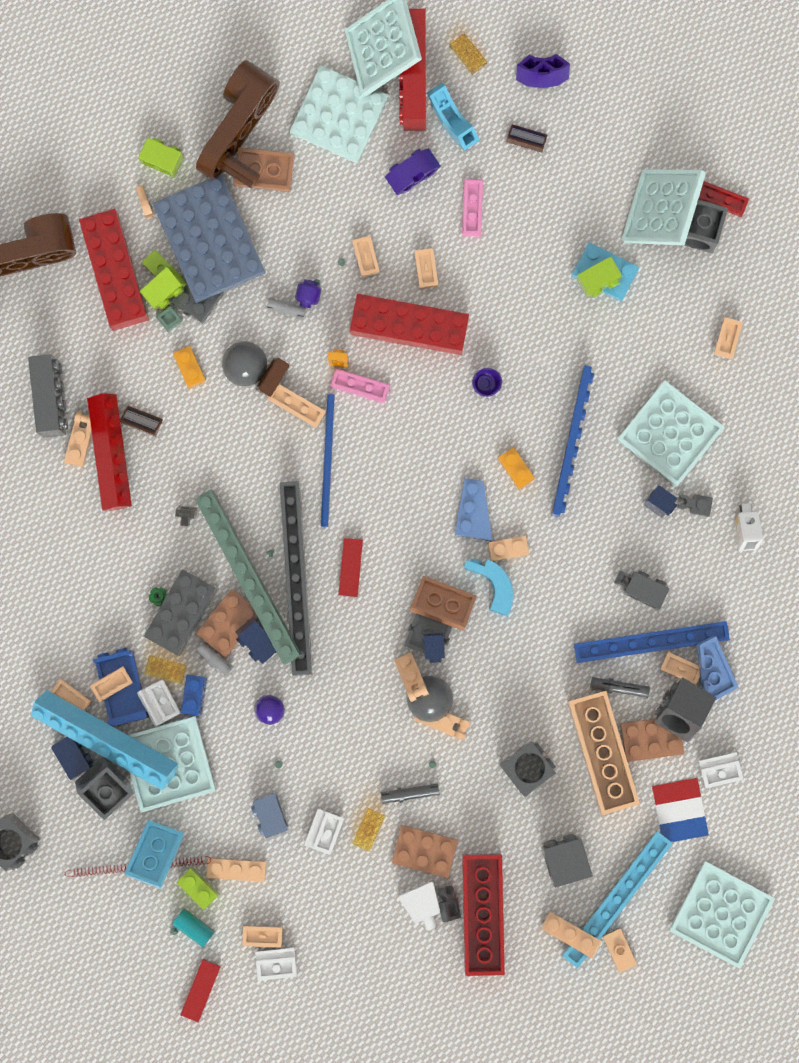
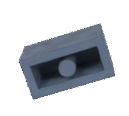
M276 793L252 801L253 806H251L254 817L258 816L260 824L257 826L261 836L264 835L266 839L289 830Z

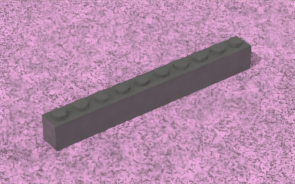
M280 482L289 632L302 654L291 662L292 675H313L300 482Z

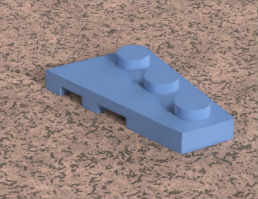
M464 479L455 535L492 541L484 481Z
M713 635L698 643L697 652L701 688L717 697L716 700L739 688L717 637Z

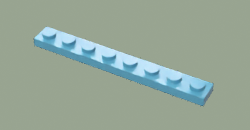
M656 831L581 930L600 940L673 843ZM568 946L562 957L576 968H579L587 955Z

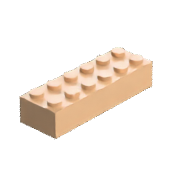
M607 691L567 701L600 814L605 815L639 805V799Z

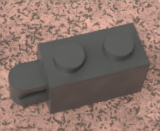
M640 570L638 573L633 572L632 576L619 571L614 583L625 589L623 594L656 610L661 608L670 589L666 587L667 583L659 579L654 581L648 578L649 574ZM625 577L630 579L627 585L623 583Z

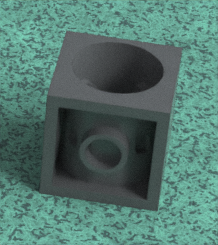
M698 200L684 246L713 253L719 243L728 208Z
M682 677L678 683L674 682L670 690L666 691L662 698L664 702L662 705H659L655 712L657 717L654 723L688 743L702 728L717 697Z
M529 741L499 764L524 797L556 774L553 770L556 768L550 758L545 759L542 755L544 751L537 742L533 744L532 741ZM526 753L527 756L537 755L542 762L540 767L541 775L532 782L529 779L521 781L515 772L518 767V762L516 761Z
M104 757L100 758L75 781L77 794L103 820H106L134 794L130 781Z
M12 813L5 815L0 820V844L1 836L5 831H15L21 838L22 847L19 854L15 857V855H6L0 845V866L5 871L11 869L14 871L16 868H20L26 861L24 857L33 854L38 849V843L41 840Z
M574 834L566 835L562 841L557 842V840L553 839L544 842L545 846L541 847L552 885L555 888L593 877L582 839Z

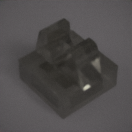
M179 505L176 508L175 516L181 517L180 526L188 527L190 525V520L197 516V507Z

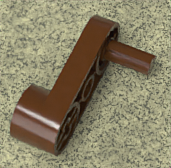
M248 60L243 61L236 68L223 93V98L233 104V106L203 148L196 163V170L211 180L217 179L225 171L251 189L257 184L260 174L234 158V156L274 100L279 89V80Z
M51 213L31 218L24 223L26 238L0 244V277L73 258L76 255V249L68 216L61 213Z

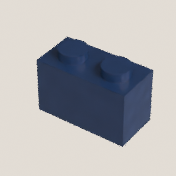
M658 485L643 505L662 518L665 515L669 516L677 507L675 502L678 498Z
M254 617L235 631L238 636L236 640L243 648L245 646L249 648L250 652L248 654L255 662L259 660L263 664L276 653L267 633Z
M444 633L424 634L425 660L429 659L430 663L441 662L442 658L446 656Z
M66 737L51 746V749L68 778L74 780L92 767L93 760L89 753L85 754L82 749L83 745Z

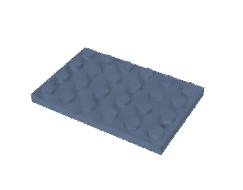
M222 174L215 180L208 179L152 203L196 303L266 274Z

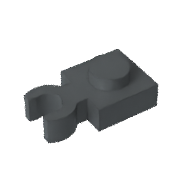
M684 494L679 496L680 499L686 501V504L678 505V509L691 508L690 514L710 517L712 497L694 494L693 499H690Z
M453 886L438 888L439 896L442 898V902L439 903L442 922L461 918L458 899H453Z

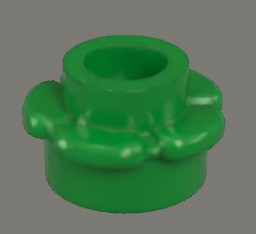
M161 587L153 588L150 591L149 601L154 603L155 606H161L167 596L166 590Z

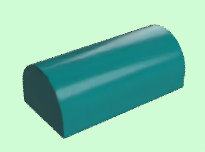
M185 908L172 923L174 927L202 948H204L215 933L213 929Z

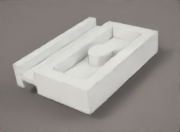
M163 679L137 692L154 727L181 714Z
M737 752L698 761L705 789L744 780Z
M318 808L304 846L331 855L344 818Z
M295 947L255 951L258 981L297 977Z

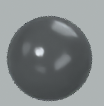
M237 342L231 345L223 356V372L227 379L235 385H254L261 380L267 370L266 355L258 345L252 342Z
M424 676L423 680L429 694L426 696L421 695L413 702L410 701L407 695V705L410 712L419 720L425 722L439 721L451 710L453 694L451 688L443 679L436 676Z

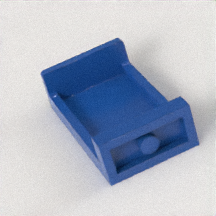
M126 647L116 650V654L109 655L108 652L98 654V658L93 659V662L96 664L99 680L124 666L133 682L104 700L109 718L107 720L108 724L116 727L149 718L137 694L138 691L143 689L133 650H128Z

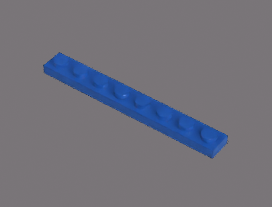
M584 365L551 516L560 517L561 513H565L567 502H563L565 494L568 495L571 484L567 482L568 477L572 476L575 465L571 464L572 458H576L578 446H575L576 439L581 438L582 428H579L580 421L585 419L586 410L583 409L584 402H588L590 391H587L588 383L592 384L594 373L591 372V366Z
M727 621L577 643L574 644L576 663L695 646L713 635L717 637L719 642L728 641L730 637Z

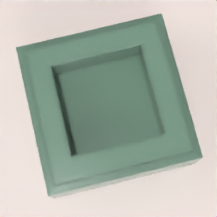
M171 305L156 316L167 332L183 321Z

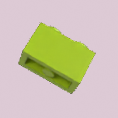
M147 138L138 159L140 163L175 178L184 157L179 148L172 145L168 147L157 138L153 140Z
M609 257L578 274L576 280L587 298L591 296L596 298L603 293L602 290L609 287L612 289L619 285L622 274L612 257Z
M173 266L166 267L141 289L140 293L153 309H164L170 304L169 300L173 296L177 297L184 291L183 287L187 283Z
M191 867L176 882L203 910L220 895L194 867Z

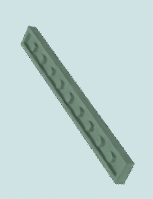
M210 489L196 498L195 501L283 665H287L302 654L215 492Z

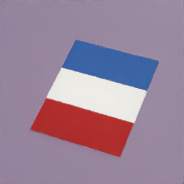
M698 778L652 786L660 831L670 842L709 836Z

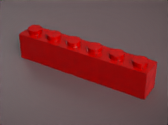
M101 393L87 398L102 511H114L131 507L132 503L117 394Z

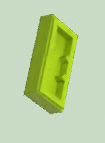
M156 250L141 262L155 277L166 267H171Z

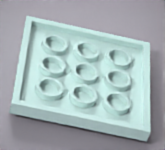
M387 0L345 29L361 95H369L422 60L406 0Z
M320 65L289 132L293 136L358 164L389 95L378 90L373 91L367 96L361 95L358 81Z
M642 170L621 240L625 243L685 245L706 173L703 170Z
M664 380L617 441L674 486L678 487L725 427Z
M196 716L128 735L178 763L174 778L163 790L130 772L141 813L216 791Z
M704 861L669 931L740 969L775 898Z

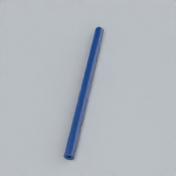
M327 394L321 527H328L334 394Z

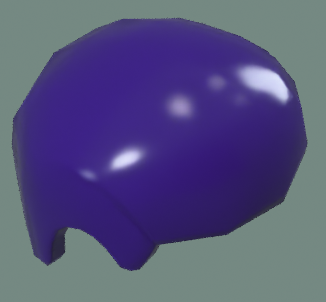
M483 368L473 376L472 386L474 391L480 396L490 397L500 391L502 378L495 369Z
M265 695L256 701L254 712L259 721L272 725L278 723L283 718L285 708L279 698L273 695Z

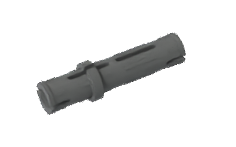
M592 677L590 689L603 690L610 694L615 692L649 697L650 686L614 681L613 678L607 680Z
M438 783L404 789L400 787L397 788L398 790L380 792L382 804L391 802L404 803L405 800L440 795Z

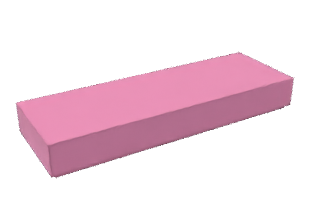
M464 179L462 236L481 237L483 180Z
M336 368L330 387L385 404L390 384Z

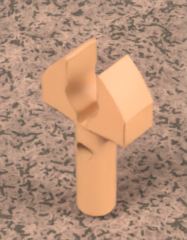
M142 185L137 186L136 190L146 219L154 217L144 187Z

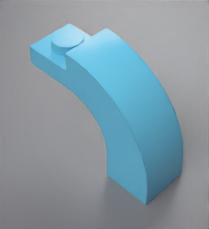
M443 83L427 92L431 101V107L451 138L464 151L480 140L473 125L461 115Z
M472 558L470 561L466 560L465 570L486 577L493 585L494 599L490 611L508 617L513 603V588L505 571L488 559L485 566L481 565V561Z

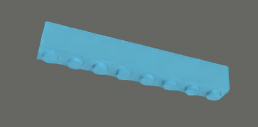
M46 690L34 701L31 712L32 717L159 789L163 790L174 778L178 763L52 692Z

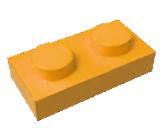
M190 346L173 353L188 388L206 381Z
M340 349L328 352L329 366L348 368V353H344V350Z
M514 447L498 457V460L518 490L535 480Z

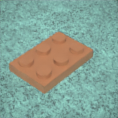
M238 148L237 160L260 174L257 184L252 188L291 192L294 153ZM234 179V186L249 188L242 182Z
M423 576L410 611L464 631L477 596Z
M231 589L196 635L227 658L238 644L236 640L238 636L235 631L252 617L255 620L258 617L251 603Z
M655 719L620 723L627 762L683 755V741L654 723Z
M402 825L392 863L448 878L458 840Z

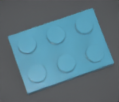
M589 242L571 277L576 279L577 275L612 257L622 274V278L619 281L620 284L612 289L607 287L602 291L622 302L640 267Z
M148 820L124 874L161 889L183 840L184 833Z

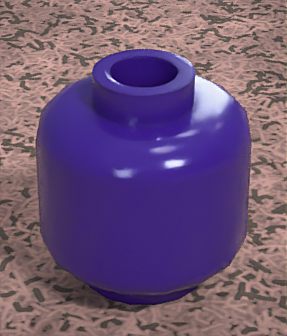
M304 279L303 282L298 283L295 299L300 302V306L311 308V305L319 303L322 289L318 286V282Z

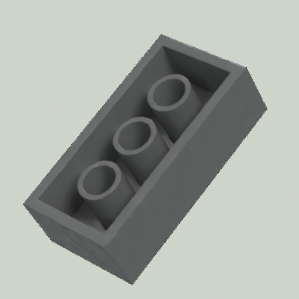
M52 354L28 357L36 433L43 438L66 435V430H68L67 418L64 419L66 402L62 400V393L64 392L63 381H60L62 365L58 363V360Z
M182 569L144 637L180 656L218 589Z

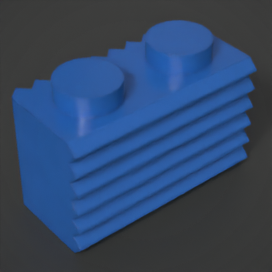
M186 676L181 713L196 716L202 715V707H204L202 704L205 699L204 692H206L205 688H207L205 685L208 680L206 677Z

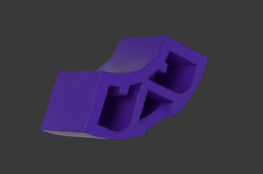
M529 54L517 64L516 80L528 87L548 88L558 86L569 79L570 63L557 54L547 58H538Z
M429 148L422 151L417 149L411 154V157L402 163L392 165L389 168L390 172L385 178L396 195L408 192L418 183L430 178L441 165Z

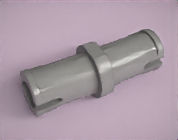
M269 297L266 309L283 313L282 315L284 316L291 315L303 319L306 307L290 304V301L283 302Z
M206 643L201 644L196 651L209 662L210 666L216 667L225 676L234 667L225 661L219 652L213 651Z

